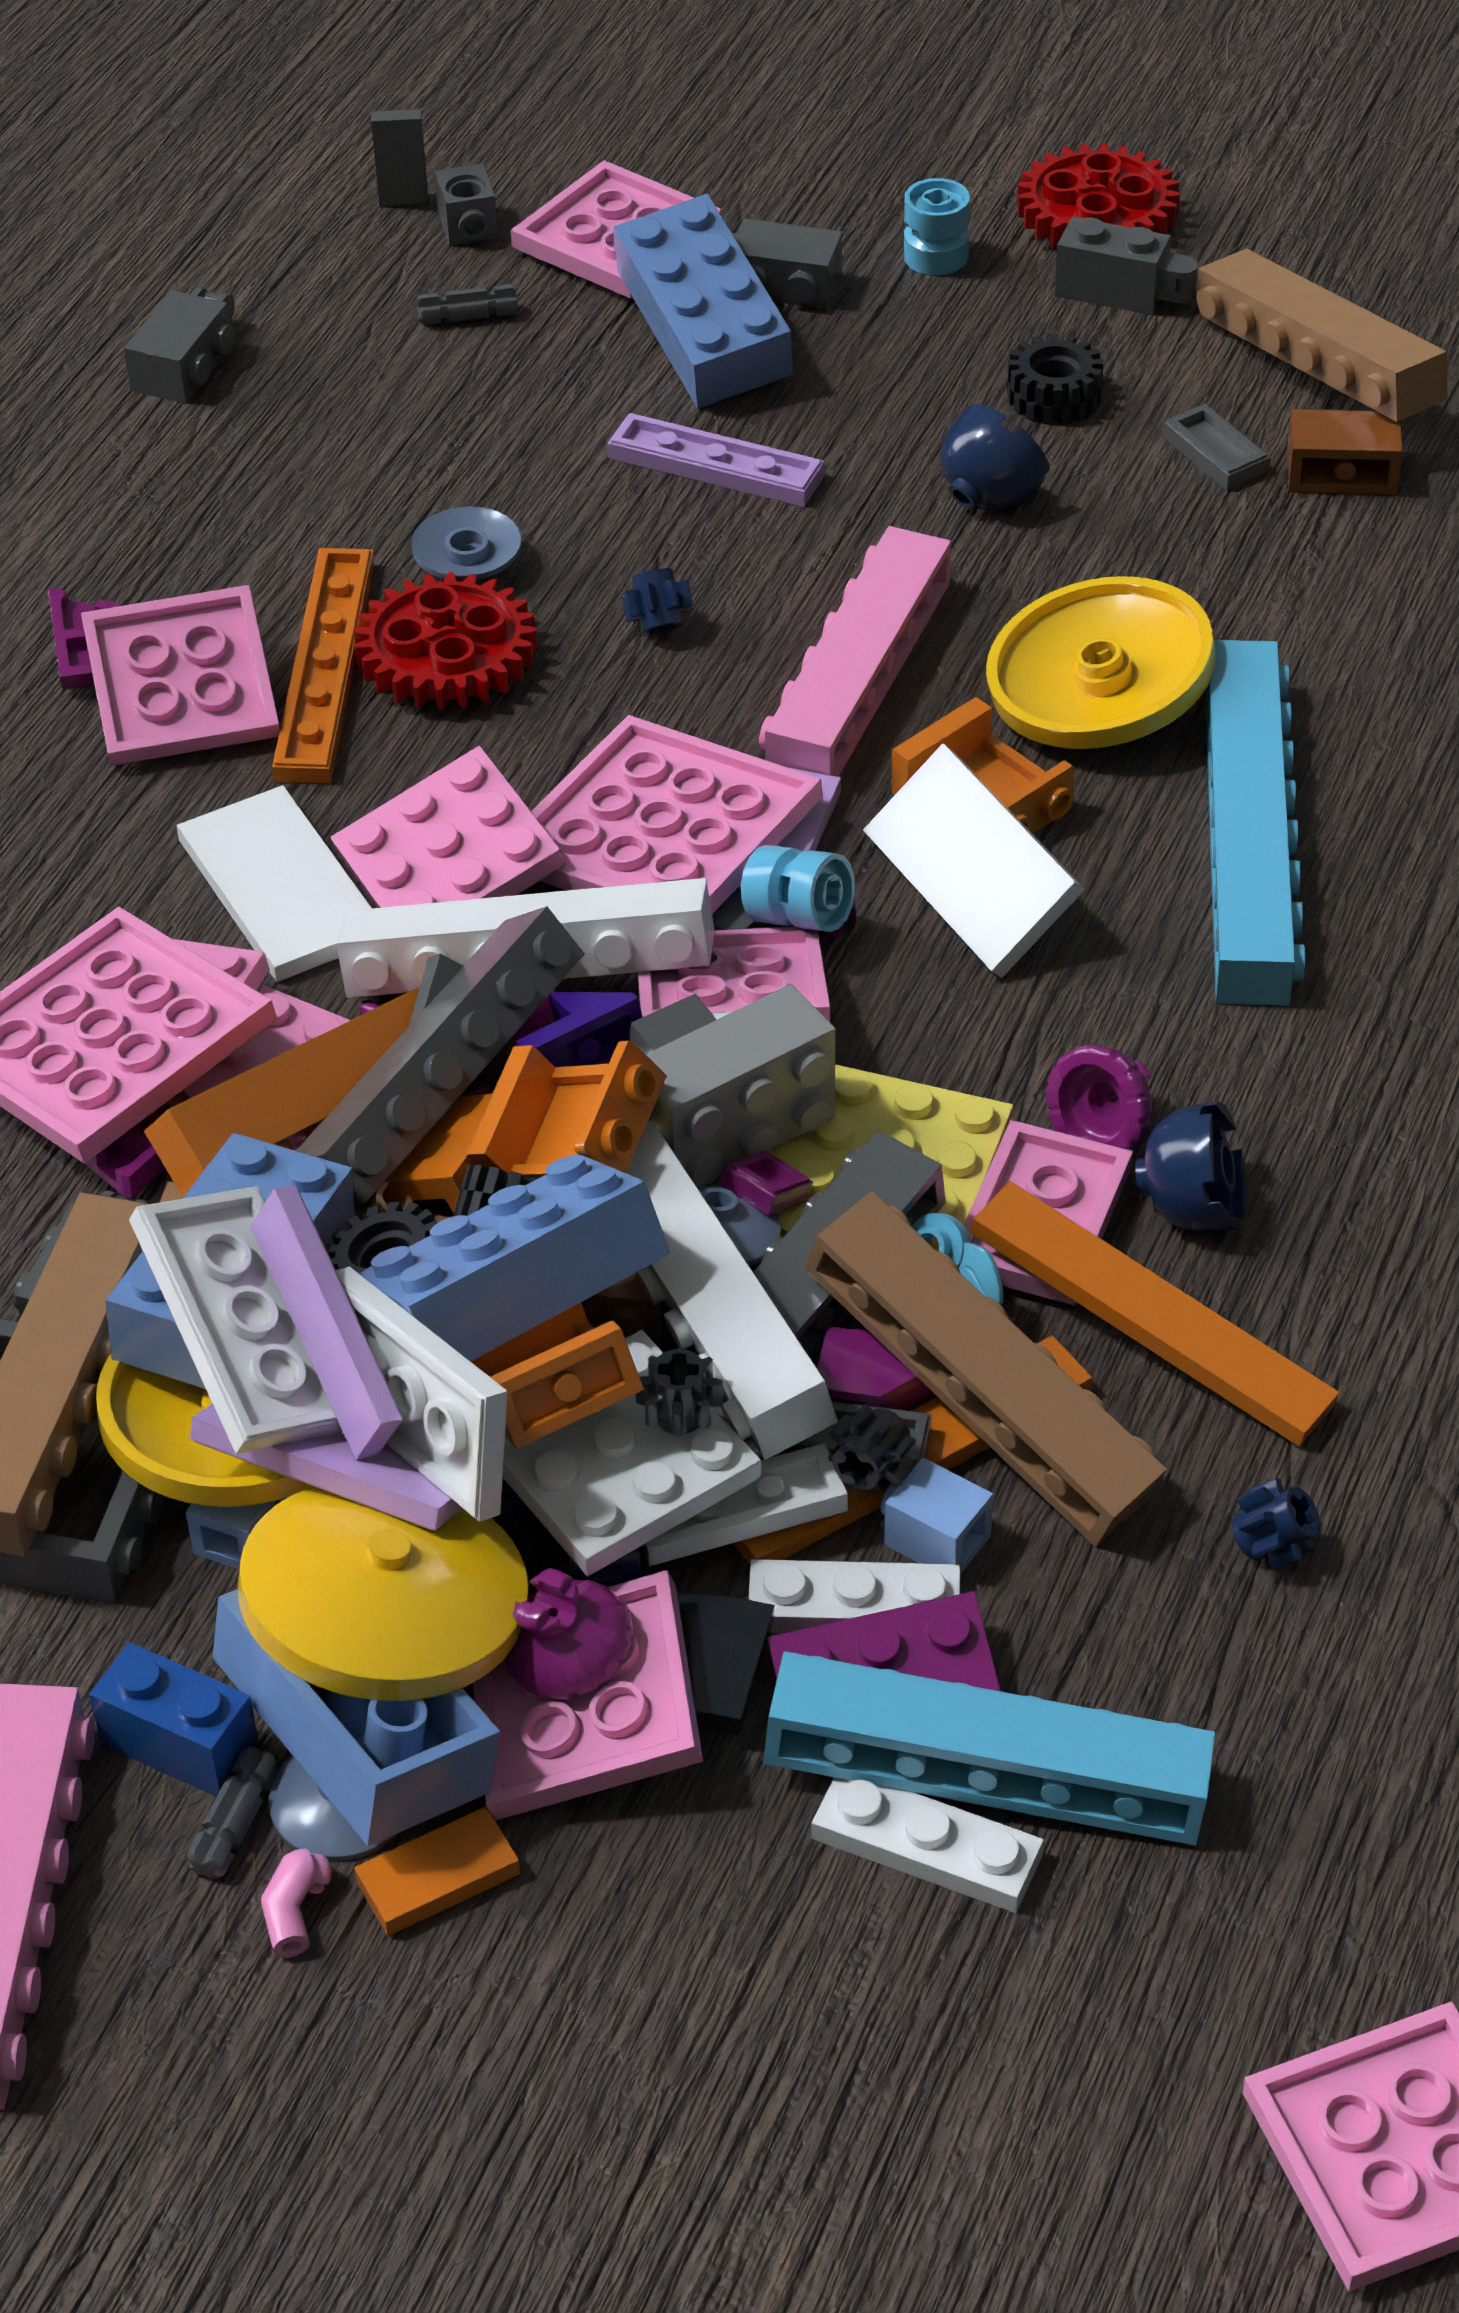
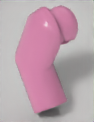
M303 1848L286 1854L262 1894L261 1906L273 1952L277 1957L291 1958L298 1956L307 1950L310 1945L300 1905L306 1893H321L325 1889L324 1884H328L331 1880V1865L328 1859L321 1853L311 1854L309 1850Z

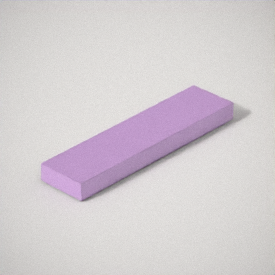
M633 413L627 415L608 442V458L802 507H805L825 476V461Z
M296 1185L274 1188L250 1227L355 1460L375 1457L399 1426L403 1416L299 1190L296 1188Z
M213 1403L192 1417L190 1439L198 1444L431 1531H436L463 1509L396 1453L382 1449L375 1457L355 1460L344 1434L333 1433L235 1454Z

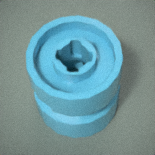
M929 178L914 183L907 189L904 198L905 226H907L904 230V262L912 270L930 276L947 275L957 272L966 265L969 258V230L967 228L970 222L969 191L964 185L944 178Z
M764 845L758 847L750 855L743 870L741 900L746 914L753 921L781 926L794 925L802 929L832 932L843 925L852 909L855 896V876L851 864L843 855L814 850L803 852L790 847Z

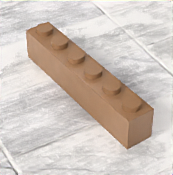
M1247 248L1197 268V304L1200 316L1390 419L1398 422L1448 400L1447 351Z
M871 1191L817 1235L804 1269L1095 1548L1149 1499L1167 1470L1157 1460L1152 1448L1144 1440L1132 1436L1107 1412L1103 1402L1094 1393L1082 1389L1058 1366L1054 1356L1048 1349L1041 1344L1033 1343L1009 1320L1007 1313L997 1301L981 1294L963 1277L955 1262L948 1255L941 1251H936L912 1228L907 1217L899 1209L887 1205L876 1193Z
M79 1193L0 1360L1 1553L25 1557L36 1532H43L47 1528L53 1510V1494L60 1478H67L74 1468L77 1456V1441L85 1424L91 1425L98 1414L96 1401L97 1384L102 1368L111 1354L105 1300L143 1251L129 1219L137 1206L148 1205L146 1203Z

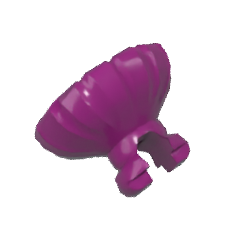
M1097 1044L1075 1047L1072 1051L1058 1058L1057 1065L1053 1066L1048 1077V1086L1045 1090L1046 1103L1050 1109L1049 1117L1053 1130L1127 1150L1137 1147L1150 1125L1149 1118L1155 1111L1157 1099H1152L1148 1094L1150 1089L1146 1077H1151V1074L1145 1064L1123 1055L1120 1050Z
M552 1568L541 1572L530 1580V1583L537 1588L536 1592L527 1595V1602L518 1603L515 1601L513 1617L516 1623L521 1626V1631L515 1645L504 1661L510 1676L526 1692L540 1698L570 1700L577 1694L581 1696L598 1689L599 1685L609 1682L620 1669L621 1662L626 1660L632 1648L631 1637L634 1635L632 1617L628 1614L629 1609L626 1604L605 1585L591 1580H574L567 1574Z

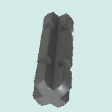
M506 284L493 286L494 291L488 292L486 287L445 291L446 296L439 297L438 292L421 294L417 298L418 317L421 324L429 325L441 323V318H448L449 322L489 318V313L496 312L497 317L514 315L518 309L516 290L513 285Z
M249 1746L243 1749L231 1769L236 1775L226 1778L202 1823V1826L207 1830L201 1831L196 1835L187 1852L189 1868L197 1875H205L213 1880H217L225 1875L235 1856L230 1852V1849H237L242 1843L263 1802L259 1794H265L269 1791L278 1773V1767L275 1765L276 1758L270 1752L260 1751L253 1746Z

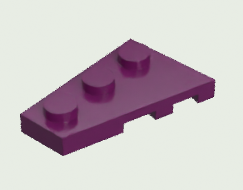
M975 1591L767 1637L776 1682L783 1651L807 1656H821L829 1660L877 1669H890L904 1674L952 1683H965L970 1686L1001 1692Z

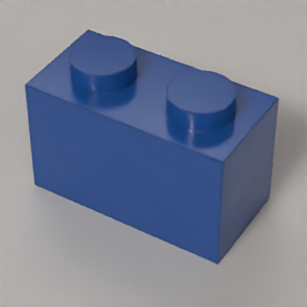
M131 1642L126 1645L89 1694L101 1745L216 1797L226 1778L236 1775L231 1769L240 1752L246 1747L253 1746L258 1748L260 1745L250 1695Z

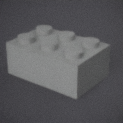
M792 983L646 1054L667 1075L648 1122L651 1120L654 1122L695 1186H704L712 1183L723 1174L727 1164L763 1151L770 1152L772 1149L806 1132L817 1130L827 1121L835 1118V1028Z

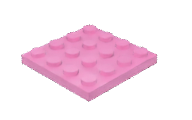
M628 715L531 811L559 847L566 862V865L540 881L568 891L707 878L713 914L741 885L743 870L750 855L758 847L764 845L777 846L823 798L821 779Z
M117 907L0 991V1106L85 1164L277 1020L272 1000L121 907Z

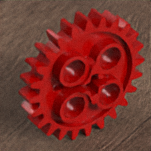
M1085 143L1081 145L1080 152L1076 153L1067 147H1062L1061 157L1045 153L1044 163L1032 161L1031 171L1022 172L1021 183H1018L1017 190L1018 218H1024L1025 229H1035L1036 239L1051 236L1050 247L1053 248L1057 247L1072 217L1096 218L1104 223L1130 228L1144 227L1152 232L1167 234V227H1174L1176 215H1179V181L1172 180L1173 171L1171 169L1161 170V160L1156 159L1145 162L1146 152L1141 151L1133 156L1127 155V146H1122L1116 152L1109 151L1107 143H1102L1098 151H1092Z
M453 572L447 573L444 582H436L430 573L425 574L423 585L417 586L408 579L403 580V592L399 593L393 589L386 588L384 589L385 602L370 600L368 602L370 613L359 614V628L354 629L358 668H363L364 680L366 682L375 681L376 692L379 694L393 689L394 702L396 703L403 701L408 696H413L415 708L419 709L428 699L436 700L438 710H444L448 700L454 699L462 708H467L468 697L474 695L485 703L489 702V690L491 688L507 693L509 692L508 679L517 681L524 679L523 667H533V652H537L534 613L528 612L527 601L525 599L515 600L512 587L498 592L496 579H491L482 586L477 585L476 574L473 573L463 582H457Z

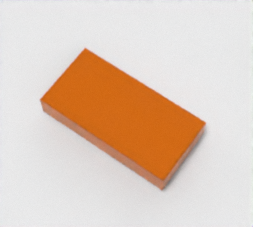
M485 1806L354 1867L356 1882L386 1935L391 1936L520 1875L519 1859Z

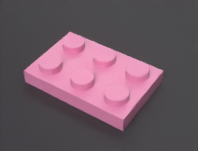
M1010 1120L964 1226L969 1233L973 1218L1011 1181L1102 1239L1131 1171L1133 1151ZM969 1233L971 1243L979 1245L991 1253L996 1262L1002 1286L1075 1305L1076 1302Z

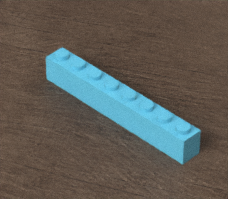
M1214 640L1216 664L1212 678L1205 689L1216 1004L1290 1006L1292 981H1303L1305 946L1304 944H1294L1293 938H1301L1303 910L1302 902H1291V896L1298 897L1300 861L1289 860V855L1296 856L1298 843L1297 820H1287V815H1294L1296 785L1295 780H1285V776H1292L1293 741H1283V737L1290 736L1291 703L1281 702L1280 700L1288 698L1289 665H1279L1277 641Z

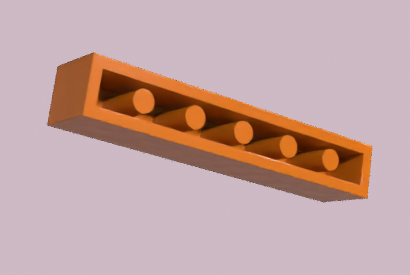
M420 987L200 1093L162 1114L144 1132L182 1197L187 1194L232 1133L294 1150L291 1145L292 1143L304 1137L308 1138L408 1028Z

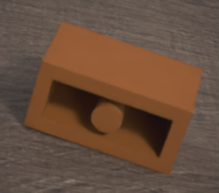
M1291 409L1287 445L1288 492L1397 495L1402 459L1400 421L1396 422L1377 411Z

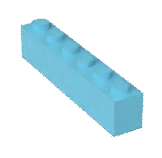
M783 1651L768 1717L763 1764L852 1781L865 1780L878 1786L1196 1846L1208 1795L1215 1731L1188 1727L1179 1723H1166L1118 1714L1104 1709H1091L1043 1700L1035 1696H1022L984 1689L965 1683H952L909 1675L890 1669H877L834 1661L821 1656H807Z

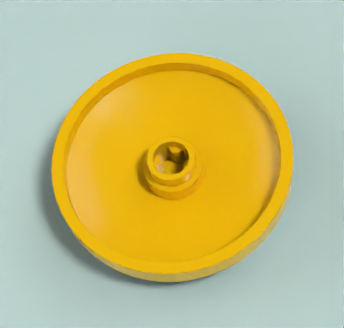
M1127 576L1103 577L1059 588L1033 601L1012 617L999 632L991 646L987 658L986 676L996 711L1002 720L1017 733L1033 741L1054 747L1069 749L1101 748L1142 738L1165 727L1184 714L1200 698L1212 678L1216 664V646L1210 620L1206 612L1195 599L1181 589L1148 578Z
M111 1354L107 1358L100 1373L96 1394L101 1436L109 1454L117 1465L141 1485L172 1499L186 1503L218 1507L267 1503L289 1497L312 1487L311 1485L191 1440L192 1417L212 1404L206 1389L112 1360Z
M314 1486L281 1501L257 1522L243 1547L238 1578V1600L244 1622L259 1646L274 1661L299 1678L318 1687L351 1697L382 1701L417 1700L447 1694L463 1688L491 1672L505 1659L519 1637L521 1626L516 1623L513 1617L515 1601L518 1603L527 1602L528 1578L521 1555L512 1539L492 1518L479 1522L466 1510L462 1509L436 1531H431Z

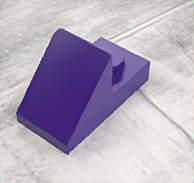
M632 992L552 993L549 995V1000L555 1022L517 1040L516 1044L517 1046L533 1045L555 1067L609 1064L618 1042L630 1040L631 1023L643 1017L639 999Z

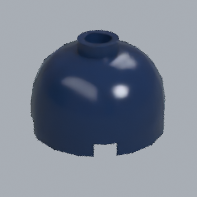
M982 404L969 405L953 423L944 437L940 452L943 474L950 484L948 488L949 493L962 506L969 509L977 506L986 511H1009L1019 507L1043 484L1047 478L1044 476L1050 470L1049 462L1043 450L1022 427L1013 434L1000 424L1006 417L1004 414Z
M1219 1101L1182 1108L1164 1118L1155 1126L1148 1138L1145 1158H1140L1136 1161V1180L1141 1195L1143 1197L1151 1196L1158 1213L1170 1224L1193 1233L1237 1230L1241 1225L1232 1215L1236 1218L1244 1217L1246 1212L1247 1186L1242 1149L1231 1150L1227 1142L1225 1132L1237 1129L1226 1105Z

